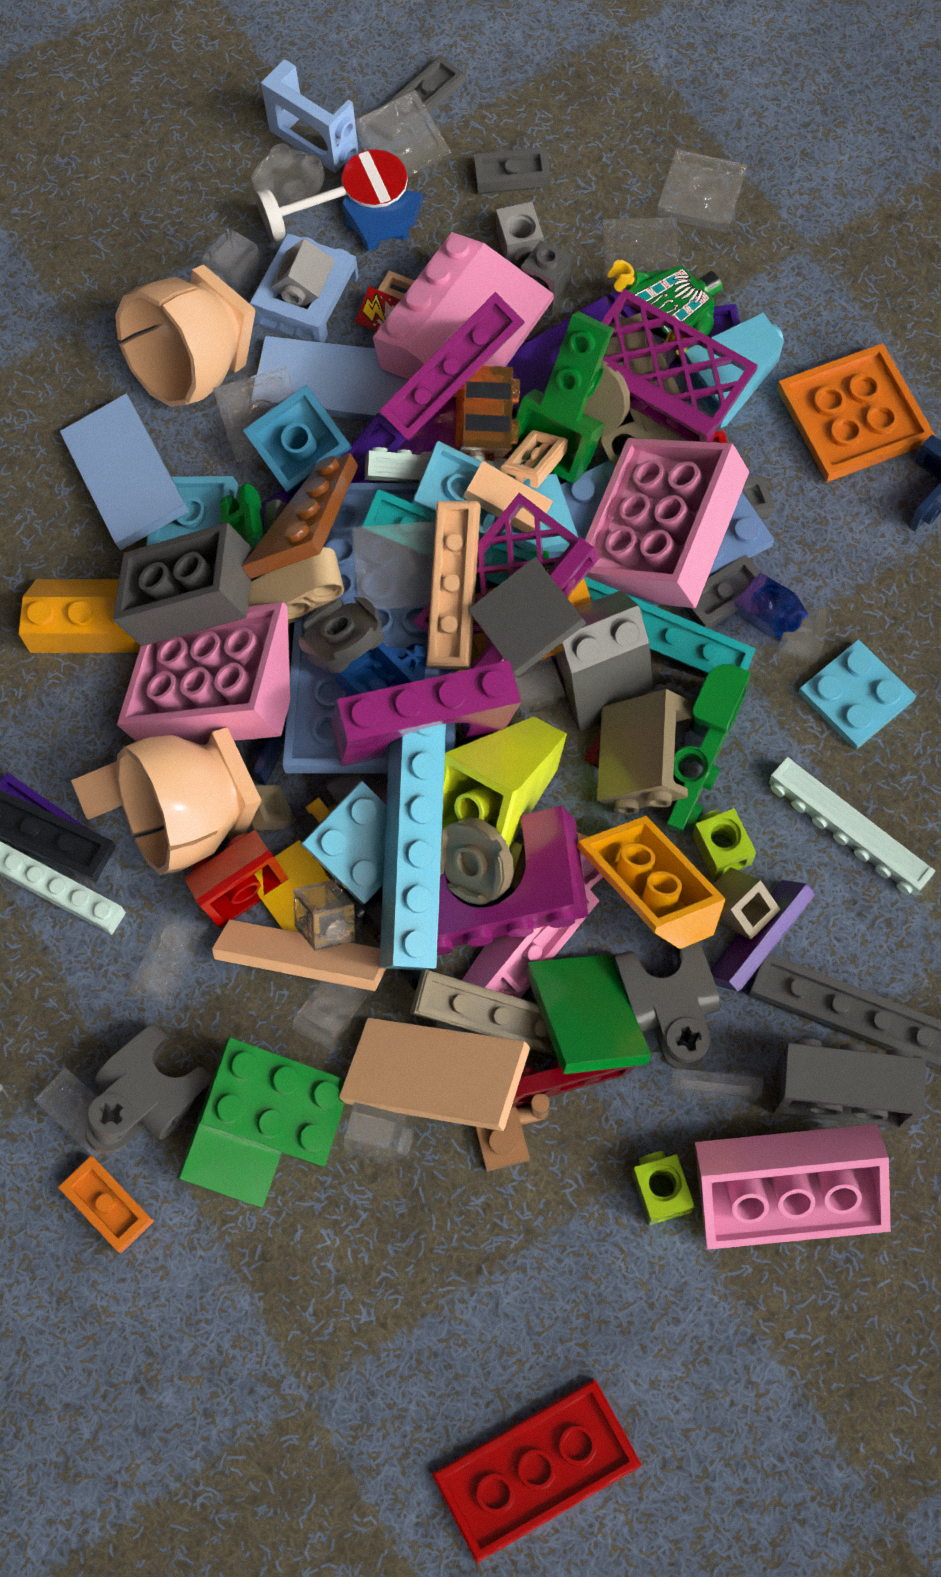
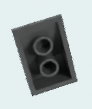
M622 590L575 608L587 624L554 648L575 723L579 731L601 723L603 706L646 695L647 691L653 690L649 640L640 607Z

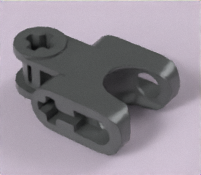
M698 941L682 949L675 947L680 968L675 974L667 978H658L648 974L641 966L637 954L633 951L615 954L614 967L641 1031L655 1030L663 1057L674 1069L688 1071L698 1067L703 1061L711 1042L710 1033L703 1015L720 1011L718 991L701 942ZM680 1037H684L687 1043H695L692 1051L688 1052L685 1045H677Z
M149 1025L113 1055L98 1072L95 1080L105 1091L94 1099L89 1106L88 1122L85 1130L87 1143L98 1153L113 1154L124 1149L145 1128L149 1129L160 1140L166 1138L203 1104L213 1075L204 1067H197L189 1074L177 1078L168 1077L160 1073L154 1064L165 1047L167 1034L157 1025Z

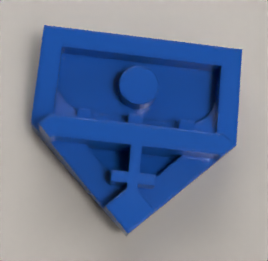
M405 190L397 201L388 206L378 208L361 206L346 195L343 201L345 227L347 230L355 231L362 238V245L367 251L377 249L378 243L382 240L394 238L404 241L409 238V227L415 224L421 211L423 193Z
M382 642L374 650H368L361 657L350 662L344 671L334 673V679L350 696L424 680L427 647L415 645L414 650L387 647Z

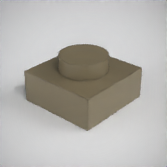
M280 785L255 786L261 798V803L252 820L255 830H279L287 828L295 822V818Z

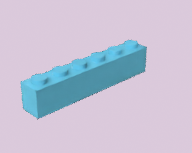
M446 724L421 729L389 743L379 968L428 970L435 969L437 965Z

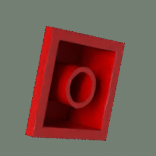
M256 830L249 834L244 833L236 836L228 843L226 850L214 858L208 857L201 860L192 868V873L184 877L199 906L219 928L225 926L229 919H236L262 901L257 894L261 883L254 875L255 872L262 868L264 895L289 880Z

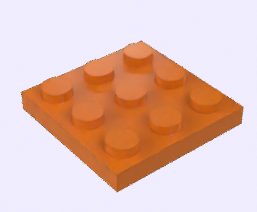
M883 343L778 381L777 391L826 483L921 448L922 444L931 434L935 436Z

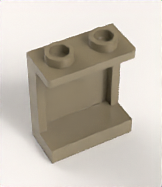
M664 689L602 707L597 801L614 807V812L632 815L638 813L640 808L649 806L668 807L672 801L687 798L688 788L675 783L673 780L676 722L692 718V701Z

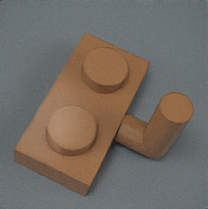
M535 1095L530 1105L518 1108L516 1106L512 1107L504 1131L476 1127L486 1171L530 1161L521 1125L540 1121L548 1116L549 1099L546 1095Z

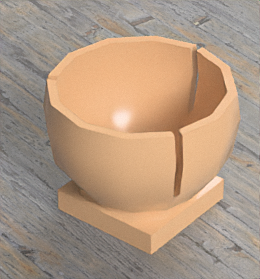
M203 264L192 269L190 282L172 277L137 286L123 295L115 314L118 340L122 341L136 332L155 326L120 343V348L131 372L151 396L170 407L188 405L203 400L222 384L229 368L235 373L246 365L256 309Z
M228 727L213 731L208 743L204 746L175 735L143 738L125 746L117 754L116 777L122 808L132 836L150 832L162 826L165 828L156 833L137 837L134 840L147 864L159 875L182 871L212 855L227 834L229 839L232 840L236 836L246 833L261 803V798Z

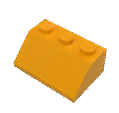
M36 579L22 598L19 635L29 652L139 653L141 645L113 621L119 579Z
M647 816L578 841L577 848L655 934L679 949L714 935L725 898Z

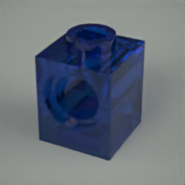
M761 572L734 602L749 624L781 644L785 642L791 633L800 627L803 619L808 615L795 592Z

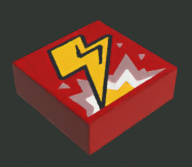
M369 286L355 322L378 331L400 299Z

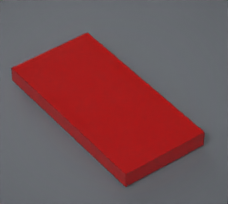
M596 1379L438 1469L432 1473V1476L475 1562L479 1563L643 1465Z

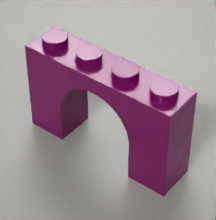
M508 660L339 698L336 701L331 730L340 764L343 767L382 758L387 745L392 741L409 733L437 725L461 723L465 738L506 729L521 704V699L511 663Z
M563 806L521 816L526 867L519 886L504 901L490 907L478 908L468 906L463 899L455 895L447 886L450 881L445 873L440 875L437 955L451 953L453 947L466 944L469 946H485L492 943L493 938L505 935L511 937L528 936L534 932V929L540 927L564 928L573 925L575 919L589 917L580 850L577 848L576 820Z

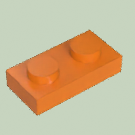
M92 1155L58 1187L119 1253L127 1249L154 1222L149 1214Z

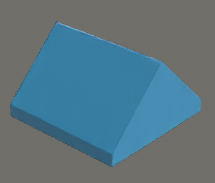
M307 385L243 430L287 493H290L304 483L314 470L316 464L322 459L329 456L338 458L352 448Z

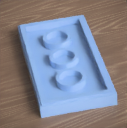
M265 336L251 402L252 406L256 408L273 409L307 385L329 416L371 421L377 413L381 414L379 410L408 382V379L380 369L375 348Z
M127 394L60 431L115 544L120 550L189 512Z

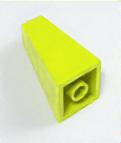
M533 716L506 729L499 730L446 752L444 760L442 830L454 821L466 817L482 819L495 827L509 848L522 828L521 816L532 812L556 773L567 733Z

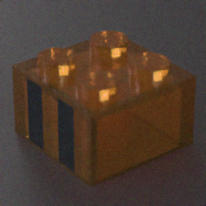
M482 366L456 392V450L470 457L482 456L487 461H494L495 458H504L512 450L513 444H517L519 423L518 420H512V411L514 404L519 402L520 382L519 379H513V367Z

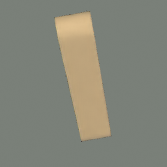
M323 547L319 555L274 570L255 579L250 584L248 607L284 602L287 606L288 624L337 599L343 594L344 586L335 551L331 548Z

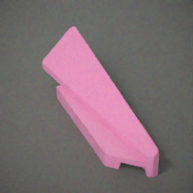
M577 832L578 841L588 837ZM580 851L589 914L599 902V899L590 889L603 876ZM586 917L575 919L573 925L564 928L545 926L534 929L531 935L524 937L505 935L493 938L492 943L484 946L462 981L521 999L530 988L526 975L528 962L552 960Z

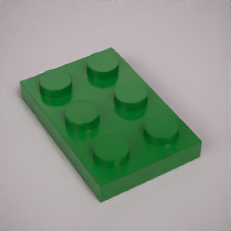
M229 1037L225 1039L196 1125L314 1166L325 1167L345 1104L339 1096L346 1079Z

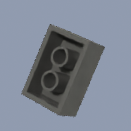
M226 522L123 553L113 621L138 644L145 646L247 618L251 579L242 568V565L253 549Z
M796 1039L795 1044H787L777 1060L773 1114L866 1125L877 1124L883 1127L908 1129L924 1114L926 1059L913 1058V1052L903 1049H889L885 1051V1054L867 1052L868 1048L859 1044H842L840 1049L822 1047V1042L815 1039Z

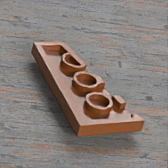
M351 453L338 458L329 456L316 464L312 473L243 563L242 568L250 579L321 553L358 467Z

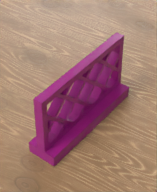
M623 289L601 321L610 327L614 322L615 328L611 338L618 337L621 353L607 357L604 356L603 361L609 363L607 366L611 367L614 371L618 370L624 377L630 392V407L687 441L712 442L714 433L756 372L758 365ZM628 304L640 311L642 322L620 327L618 315L624 306ZM666 326L673 330L676 341L653 345L650 329ZM645 330L648 347L626 352L623 335ZM699 345L707 350L709 360L687 365L683 348ZM678 349L682 366L660 371L656 354ZM651 356L654 373L638 376L630 370L629 360ZM623 362L624 367L619 365L618 363ZM733 364L744 371L738 381L721 384L717 367ZM711 369L715 386L693 391L689 373ZM684 375L688 392L671 395L664 391L663 379ZM657 381L658 387L651 382ZM730 391L726 399H724L723 393ZM717 394L720 407L713 418L698 410L695 399ZM690 400L691 406L684 401Z
M495 291L379 411L409 441L502 347L525 321Z
M518 493L478 542L477 562L479 561V568H477L476 576H480L482 596L475 597V604L488 594L487 574L509 572V576H511L529 562L515 563L513 542L536 539L539 562L544 568L552 566L548 573L567 598L599 560L595 548L583 538L579 539L525 496ZM521 508H524L534 516L535 531L512 534L511 520ZM540 521L550 529L541 530ZM505 529V530H506V535H504V536H499V535L502 533V531ZM560 536L570 544L560 557L544 559L542 538ZM507 543L508 564L486 567L485 552L491 545ZM430 602L413 621L415 625L427 634L429 630ZM481 626L473 627V634L485 633ZM486 633V648L475 661L471 658V669L506 661Z

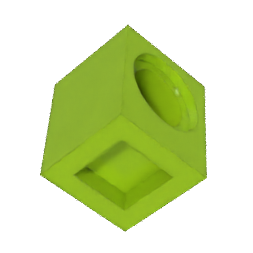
M735 808L723 813L720 809L710 811L698 819V823L695 824L692 837L713 880L720 878L730 867L740 870L752 865L756 851ZM715 835H724L731 840L732 846L727 848L718 847L711 838Z
M659 1151L638 1159L640 1166L633 1168L632 1177L648 1226L689 1214L693 1211L695 1206L677 1154L666 1157L664 1151ZM656 1175L667 1177L672 1182L673 1193L667 1197L656 1196L650 1190L649 1180Z

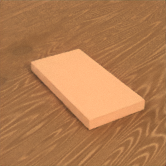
M368 1018L339 1098L345 1104L504 1131L530 1047L525 1041Z

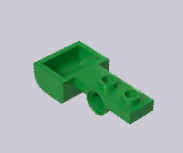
M579 311L572 315L546 391L543 393L534 389L522 398L505 449L514 452L532 430L568 439L567 453L551 472L571 483H575L582 476L591 462L604 428V423L583 412L588 399L594 394L604 372V366L601 363L614 328ZM538 442V445L536 447L539 448L542 445V442ZM531 454L526 458V460H529L531 458Z
M722 664L713 668L708 674L693 707L692 716L693 732L705 739L700 748L694 746L683 747L674 755L673 780L675 783L688 788L687 798L677 800L667 822L668 830L683 836L687 826L695 828V824L698 822L704 808L703 805L697 802L703 789L711 791L721 768L714 764L748 692L750 671L732 664ZM685 760H695L701 765L703 770L697 777L687 778L679 772L678 767Z

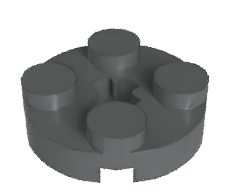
M353 597L356 603L344 605L342 599H337L321 606L306 619L303 624L306 632L303 638L299 635L298 643L311 664L318 667H326L330 673H339L344 671L350 662L361 657L369 649L378 647L383 642L382 621L374 605L369 600L362 597Z

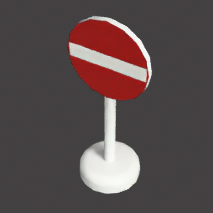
M373 149L362 151L351 157L344 166L342 173L343 186L282 207L278 206L270 190L263 189L257 191L255 196L263 224L272 243L285 237L286 231L283 216L344 195H348L352 201L361 206L370 208L385 207L397 201L405 192L408 176L405 165L397 156L388 151Z

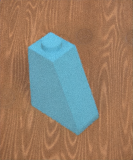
M764 313L712 337L713 340L758 365L756 372L720 424V428L728 425L779 362L784 338L779 327L776 324H771ZM695 345L685 352L687 365L709 360L707 350L699 345ZM733 364L717 367L721 384L738 381L744 372ZM711 369L689 373L694 390L715 386ZM730 391L723 393L724 399H726ZM717 394L700 398L712 417L720 407Z

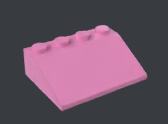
M451 232L373 336L380 369L409 380L496 291L525 323L468 380L472 382L495 383L553 301L554 294L485 243ZM466 383L453 395V397L477 406L483 400V398H466Z
M627 438L585 538V541L595 548L599 560L585 577L660 605L696 608L749 474V470L733 443Z
M277 602L249 606L247 618L141 646L117 726L135 741L147 737L175 735L197 744H207L213 731L228 727L234 741L281 736L291 700L288 614L285 603Z

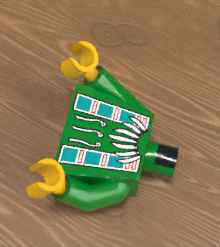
M617 260L614 262L607 273V277L617 279L614 283L616 291L622 292L626 287L629 289V292L709 337L714 325L715 302L712 297L723 289L719 277L713 271L707 272L696 280L683 266H677L671 270L638 271L634 270L626 261ZM666 326L650 329L660 344L676 341L673 330ZM691 347L683 348L684 354H685L686 350L689 349V348H691ZM678 349L667 352L671 359L679 355Z

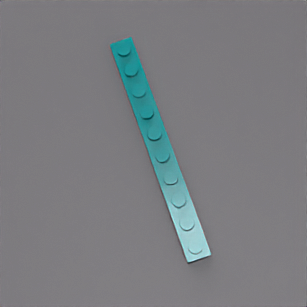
M377 489L362 529L433 558L436 513ZM479 532L478 542L485 535L484 533ZM507 543L491 545L485 552L486 567L508 564ZM513 546L515 563L530 561L534 557L538 559L536 555ZM552 566L545 567V570L550 569ZM509 572L487 574V582L499 586L510 577ZM584 577L592 601L619 591ZM628 595L640 607L651 651L706 674H709L713 668L722 664H732L748 670L756 648Z

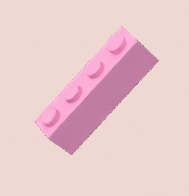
M877 1124L695 1142L697 1176L707 1250L891 1232L889 1157Z

